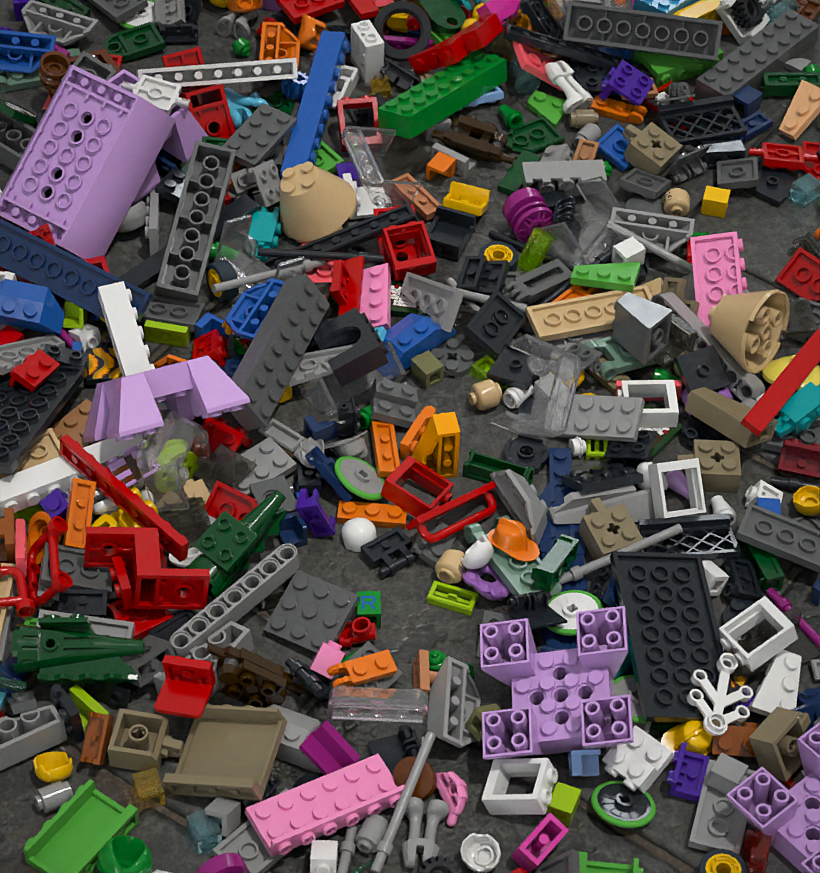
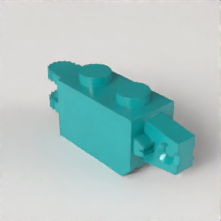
M262 206L261 212L257 211L253 214L248 234V252L253 255V262H262L268 258L257 256L258 248L278 249L279 236L277 235H281L282 222H279L280 208L275 207L273 213H269L267 207Z
M810 381L793 394L780 409L781 416L777 419L778 423L774 431L779 438L791 432L797 435L802 430H807L820 417V384L815 386Z

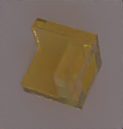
M157 768L132 774L133 789L139 800L143 801L158 797L160 806L165 805V793Z

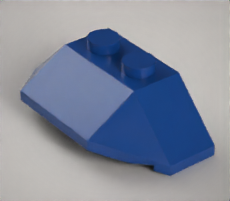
M0 30V71L33 74L39 69L43 54L54 51L56 36Z
M271 278L266 280V283L256 285L241 294L225 318V322L236 336L249 340L254 339L284 281Z
M4 279L0 282V324L61 336L65 314L48 287L10 279Z
M410 313L387 330L383 343L388 350L385 356L389 363L379 367L377 370L390 380L394 379L411 366L412 358L428 350L431 352L456 334V330L452 328L451 333L444 331L441 325L435 323L430 316Z

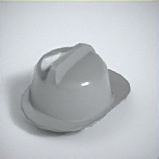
M364 431L352 438L326 444L324 449L330 448L337 458L351 456L362 459L368 455L363 435L368 431Z

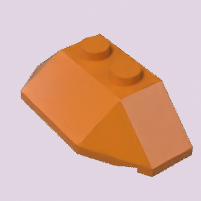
M263 22L259 61L296 58L298 70L300 41L292 32L286 29L282 22Z

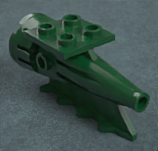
M275 489L271 495L240 521L224 510L193 545L202 554L197 556L184 569L210 570L208 595L211 598L216 599L227 590L229 585H233L234 576L237 572L248 571L250 568L249 559L252 555L265 551V541L268 537L280 534V523L284 520L287 510L284 508L279 509L286 499L279 490Z
M50 614L46 615L45 618H38L40 627L16 624L15 626L17 630L13 632L12 657L18 659V664H13L16 674L40 671L37 679L41 685L48 683L63 685L72 683L95 684L98 682L118 684L121 682L138 681V675L120 657L144 654V640L98 635L94 632L88 617L81 614H72L70 617L62 618L59 615Z

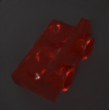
M746 831L742 859L746 863H750L748 873L766 872L772 836L766 835L761 831Z

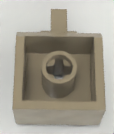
M653 122L642 131L629 124L622 133V136L629 142L624 153L626 161L638 169L660 176L675 161L683 146Z
M694 439L691 454L677 455L676 461L699 458L703 491L738 493L741 480L739 444L735 441Z
M599 497L590 500L588 508L591 513L582 517L579 532L593 560L643 540L624 503L606 508Z
M776 707L749 737L759 767L766 769L775 779L787 782L802 765L797 740L804 735L805 730L811 723L809 714Z
M120 708L107 749L109 766L158 774L163 758L181 757L183 741L172 739L169 736V719L163 715Z

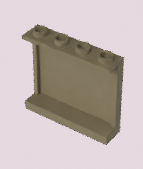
M207 703L202 717L199 719L194 718L175 774L165 773L163 783L173 795L214 798L219 796L228 799L261 801L287 725V720L279 709L271 706L257 708L250 705L238 707L229 704L218 706Z

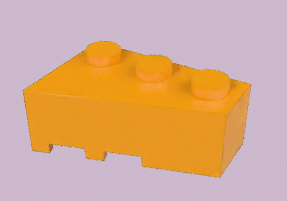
M455 412L433 414L411 456L444 478L458 477L460 428Z

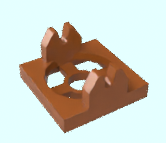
M12 507L4 508V518H0V538H5V544L0 545V562L16 564V523Z

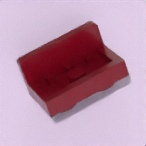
M798 439L784 440L777 471L820 480V444H802V441Z

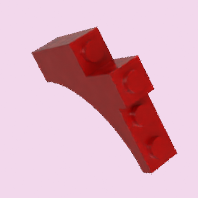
M496 12L479 18L452 37L411 55L408 60L417 75L439 67L444 68L458 63L468 53L484 48L504 28Z

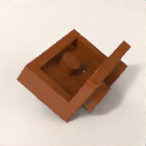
M742 722V726H732V723L728 724V728L723 735L713 736L711 755H720L722 752L728 756L756 758L749 737L757 729V723Z

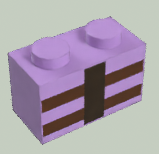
M135 445L124 451L126 456L119 459L117 455L105 462L110 472L118 480L123 481L126 487L159 469L146 445L139 449Z

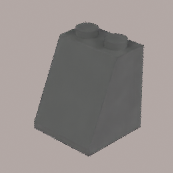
M629 292L616 300L614 305L615 318L612 322V337L638 361L647 365L668 347L673 310Z

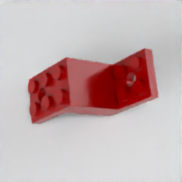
M200 46L161 56L164 68L180 67L183 65H205ZM223 83L181 88L179 97L190 100L188 110L209 137L229 139L235 133ZM211 122H215L218 125V130L214 134L208 128Z
M86 527L83 566L113 567L112 557L121 556L125 568H131L134 609L203 610L206 607L210 570L161 568L158 528ZM113 546L111 549H105L104 547ZM180 588H188L185 591L178 590Z

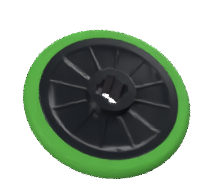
M623 781L602 783L594 789L591 796V803L595 812L603 820L615 826L623 828L642 827L651 822L656 813L655 802L648 792L644 794L638 789L632 791Z

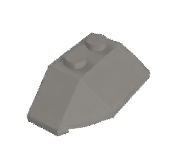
M30 0L21 10L29 33L55 35V44L62 46L75 44L89 35L99 23L97 19L35 0Z
M613 207L611 215L614 223L670 253L682 246L693 235L695 219L618 207ZM616 233L621 242L627 240L626 238Z
M507 469L491 473V482L494 481L497 486L494 488V491L512 518L525 526L527 537L539 546L548 522L546 516L548 507L543 499L539 500L537 497L538 493L533 484L529 485L524 477L514 471Z
M448 656L445 658L430 688L427 730L434 733L441 740L462 748L477 740L465 724L474 708L480 707L481 698L475 682L469 674L470 669L468 665Z
M275 704L271 705V707L279 709L287 720L276 758L313 772L322 773L299 748V745L310 732L320 725L319 720Z

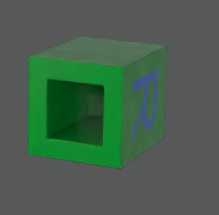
M380 591L357 592V595L360 597V601L356 606L357 618L366 617L371 623H375L377 628H381Z

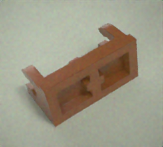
M89 711L79 761L105 765L115 716Z

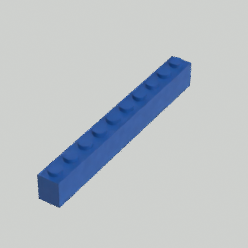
M322 31L297 113V125L292 130L280 170L281 179L283 177L282 173L286 168H292L308 161L316 165V153L321 148V136L325 134V122L329 120V107L332 108L333 93L336 94L337 80L341 78V66H344L345 52L349 50V41L346 40L345 32Z

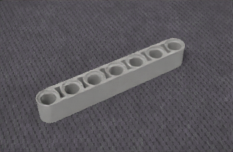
M666 292L652 297V302L673 310L670 329L692 351L714 345L720 361L722 359V366L730 382L728 388L741 401H744L746 398L755 400L765 393L762 381L754 373L745 371L720 342L710 334V329L673 292Z
M292 544L279 546L173 633L170 642L176 656L186 657L190 654V649L203 645L207 642V637L228 622H237L296 573L300 566L297 548Z

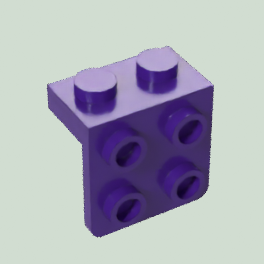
M622 59L617 68L613 66L607 75L609 80L605 78L599 87L602 91L598 97L605 101L611 91L614 90L633 104L639 106L654 81Z

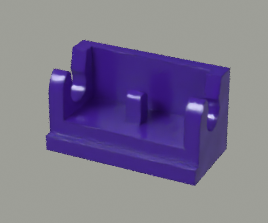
M306 488L300 489L296 510L313 537L335 535L336 520L333 515L328 518L320 506L317 489L313 490V495L310 498Z

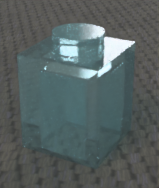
M810 173L805 174L792 183L789 198L802 208L809 206L820 198V180Z
M205 809L186 816L187 831L198 854L212 851L213 848L222 842V831L215 817L206 815Z

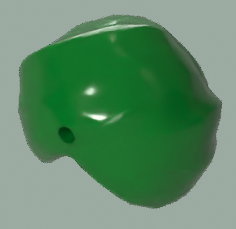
M117 835L109 839L100 849L97 868L100 873H152V855L143 840L133 836Z

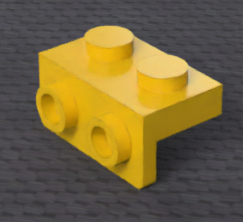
M452 181L449 194L443 198L442 206L479 217L487 210L490 190Z

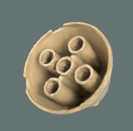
M309 161L292 168H286L283 171L280 183L279 222H282V231L288 238L295 239L298 243H309L343 229L342 225L348 218H352L357 205V196L353 187L346 180L313 165Z
M777 289L732 295L724 294L717 306L711 308L709 312V318L711 319L710 334L720 342L745 371L754 374L762 371L777 353L781 345L778 342L781 331H786L789 320L790 304L787 294Z

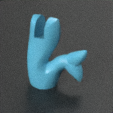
M224 88L233 125L236 129H239L242 123L252 115V112L246 107L253 106L258 108L262 103L268 105L264 99L259 97L256 91L250 96H243L231 88Z

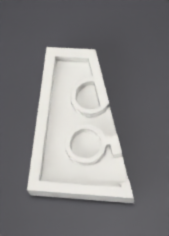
M782 650L773 657L765 672L766 676L761 685L758 686L755 692L756 695L748 706L750 711L768 717L776 707L789 710L796 708L802 656Z

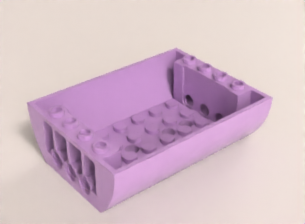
M70 65L0 196V219L26 232H31L48 223L56 247L82 260L104 256L176 120L142 97L81 68ZM92 114L91 121L85 124V117ZM82 133L81 140L75 142L74 137L76 134ZM58 170H62V176L59 179H55V173ZM52 188V195L45 198L46 190Z

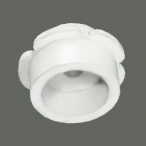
M578 436L575 439L569 440L568 448H571V456L581 458L583 453H586L585 441L581 440Z

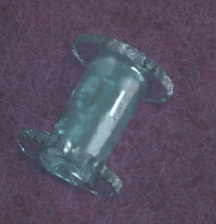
M777 0L775 6L765 5L763 7L764 12L762 13L767 14L770 18L766 24L768 25L788 9L797 12L799 7L796 0Z
M517 57L509 62L507 72L517 78L516 83H514L517 92L529 94L538 89L541 80L523 70Z

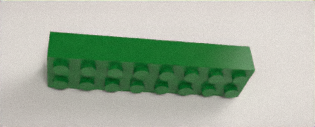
M480 50L471 52L458 63L449 65L447 68L436 72L435 75L424 79L423 82L411 87L406 92L399 94L396 98L387 101L384 105L377 108L379 130L407 139L414 138L506 82V59L500 58L498 55L483 53Z

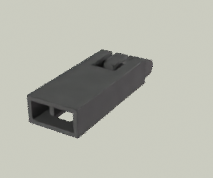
M557 258L514 278L513 282L507 284L504 290L507 293L510 292L512 298L517 297L515 299L517 303L525 302L529 305L548 296L571 278L572 272Z

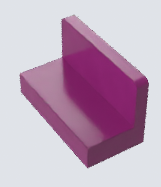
M327 720L314 728L299 745L301 751L324 775L354 764L361 757Z

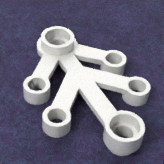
M723 653L717 661V669L720 674L716 690L707 679L705 671L697 669L691 676V682L696 686H701L712 702L713 711L704 701L703 693L698 689H692L689 692L687 701L690 705L698 707L704 716L703 726L705 730L713 736L723 735L728 728V724L735 721L745 722L750 715L749 709L743 705L737 706L733 712L723 714L725 707L739 701L746 703L753 696V690L745 685L741 686L738 691L726 695L730 674L738 666L737 658L731 653Z

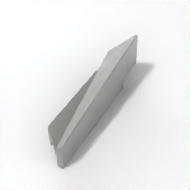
M634 484L586 493L572 492L564 497L562 505L548 508L549 515L554 524H580L582 517L591 513L588 508L590 500L599 497L606 508L624 503L634 522L642 519H655L651 488L636 492Z

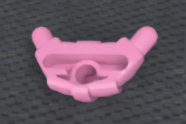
M452 771L436 773V787L440 792L442 800L449 805L446 823L449 827H453L468 802V788L465 781Z

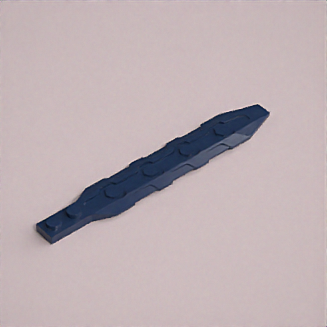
M549 448V483L539 497V500L543 499L548 508L562 505L566 495L572 492H579L563 485L561 475L570 474L572 470L571 448ZM546 512L548 522L539 543L542 560L554 546L555 539H560L561 534H565L579 539L577 556L569 569L577 565L579 567L585 565L586 545L580 536V524H554L549 512ZM583 575L584 578L574 582L572 580L562 584L561 592L568 590L587 591V576ZM548 627L541 628L542 637L548 647L558 650L578 648L577 636H564L551 631Z

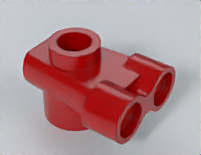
M366 617L356 618L352 624L351 621L347 622L339 637V643L342 648L352 647L353 644H365L367 641L377 640V627L375 623H371Z

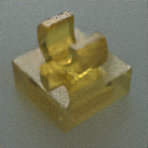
M377 75L370 79L372 95L381 93L383 97H392L391 85L387 75H384V79H377Z

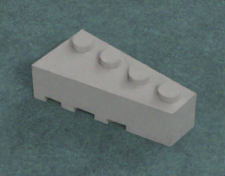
M603 160L522 162L524 188H534L539 193L564 190L566 196H579L607 191V177Z
M233 621L228 622L207 637V642L203 645L190 649V654L184 657L212 662L216 683L210 698L219 689L221 683L219 680V669L221 667L217 666L218 657L206 653L207 646L212 643L222 649L228 646L239 650L242 647L249 651L254 649L250 629ZM158 672L153 676L158 695L166 679L164 672Z
M53 704L22 712L18 717L10 718L4 716L0 718V771L67 740L64 721Z

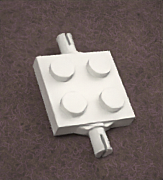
M143 74L136 84L123 81L121 88L142 97L168 115L176 105L187 109L190 105V100L179 97L182 85Z

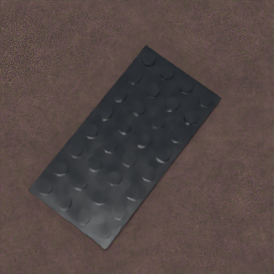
M60 365L59 369L34 392H31L19 382L11 387L9 385L11 379L10 372L0 375V473L13 474L88 375L86 367Z
M612 551L609 557L619 604L626 608L628 647L644 722L703 721L704 716L698 707L690 705L687 701L689 692L692 689L700 690L704 695V701L712 711L713 704L701 686H696L691 682V676L697 669L705 671L707 679L716 690L720 674L717 669V661L724 651L720 642L721 638L701 554ZM730 677L726 695L733 693ZM736 703L725 707L723 714L733 712L737 707Z

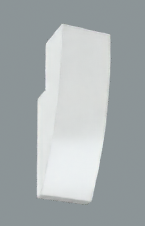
M347 65L341 66V78L337 80L336 94L333 93L332 109H336L337 100L349 97L359 80L358 68Z

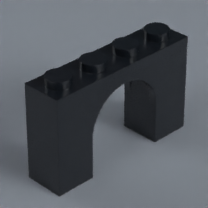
M356 307L321 325L313 335L320 350L355 344L350 349L327 361L341 387L389 363L385 356L388 350L383 341H381L378 333L373 328L371 322H369L364 312L360 314Z

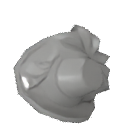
M312 437L304 439L303 442H299V447L294 448V458H297L308 468H315L309 464L305 455L316 446L324 453V440L318 439L316 441Z

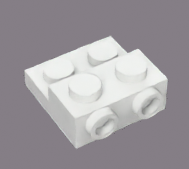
M635 725L633 727L634 742L612 747L602 761L606 765L604 769L615 778L619 775L625 779L623 783L632 791L638 789L645 794L675 754Z

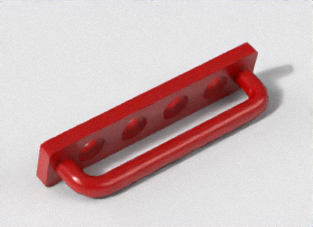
M494 481L416 517L405 526L408 531L416 528L422 539L426 542H439L463 530L466 525L480 522L492 516L497 509V504L491 491L497 486ZM482 496L488 505L487 508L434 534L429 533L425 526V523Z

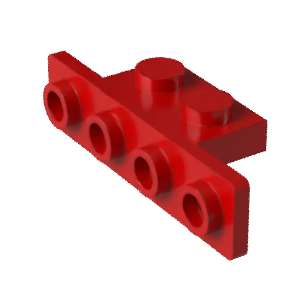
M363 256L344 260V262L342 259L334 261L333 270L331 271L332 284L329 287V292L339 305L338 316L355 307L360 312L365 262Z

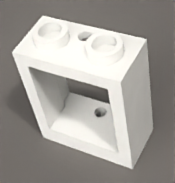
M370 20L351 24V62L355 68L359 69V74L365 83L383 79L382 74L379 72L384 66V41Z
M674 380L621 381V389L617 390L616 396L638 398L664 397L665 408L643 409L639 428L677 427L679 409Z
M699 458L648 465L655 519L698 516V513L706 512ZM685 469L691 509L667 512L661 472Z
M766 596L719 628L722 646L727 651L731 650L741 666L746 665L751 672L798 639L794 624ZM766 619L778 633L748 654L735 640Z
M549 758L493 759L481 800L490 815L546 814L548 804L552 800L554 783L557 782V770L553 767ZM510 777H537L533 794H506Z

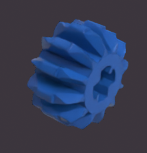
M300 71L297 72L298 78L282 79L281 81L282 94L287 95L288 99H294V101L302 100L308 80V74H303Z

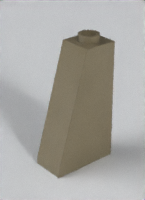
M706 387L692 390L688 394L685 411L742 447L748 448L772 440L778 423L777 419L773 418L763 432L756 436L740 423L752 408Z

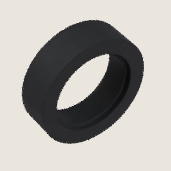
M392 2L383 7L374 20L373 26L384 41V56L391 60L409 61L408 58L411 55L425 50L428 46L431 35L429 18L423 9L412 2ZM406 13L418 21L421 28V36L413 47L405 50L395 49L384 39L383 26L387 19L394 14Z

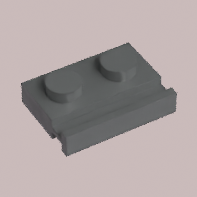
M435 519L425 523L427 530L431 534L448 527L442 521ZM458 532L436 543L426 542L419 534L410 552L417 553L420 559L435 568L442 554L451 548Z

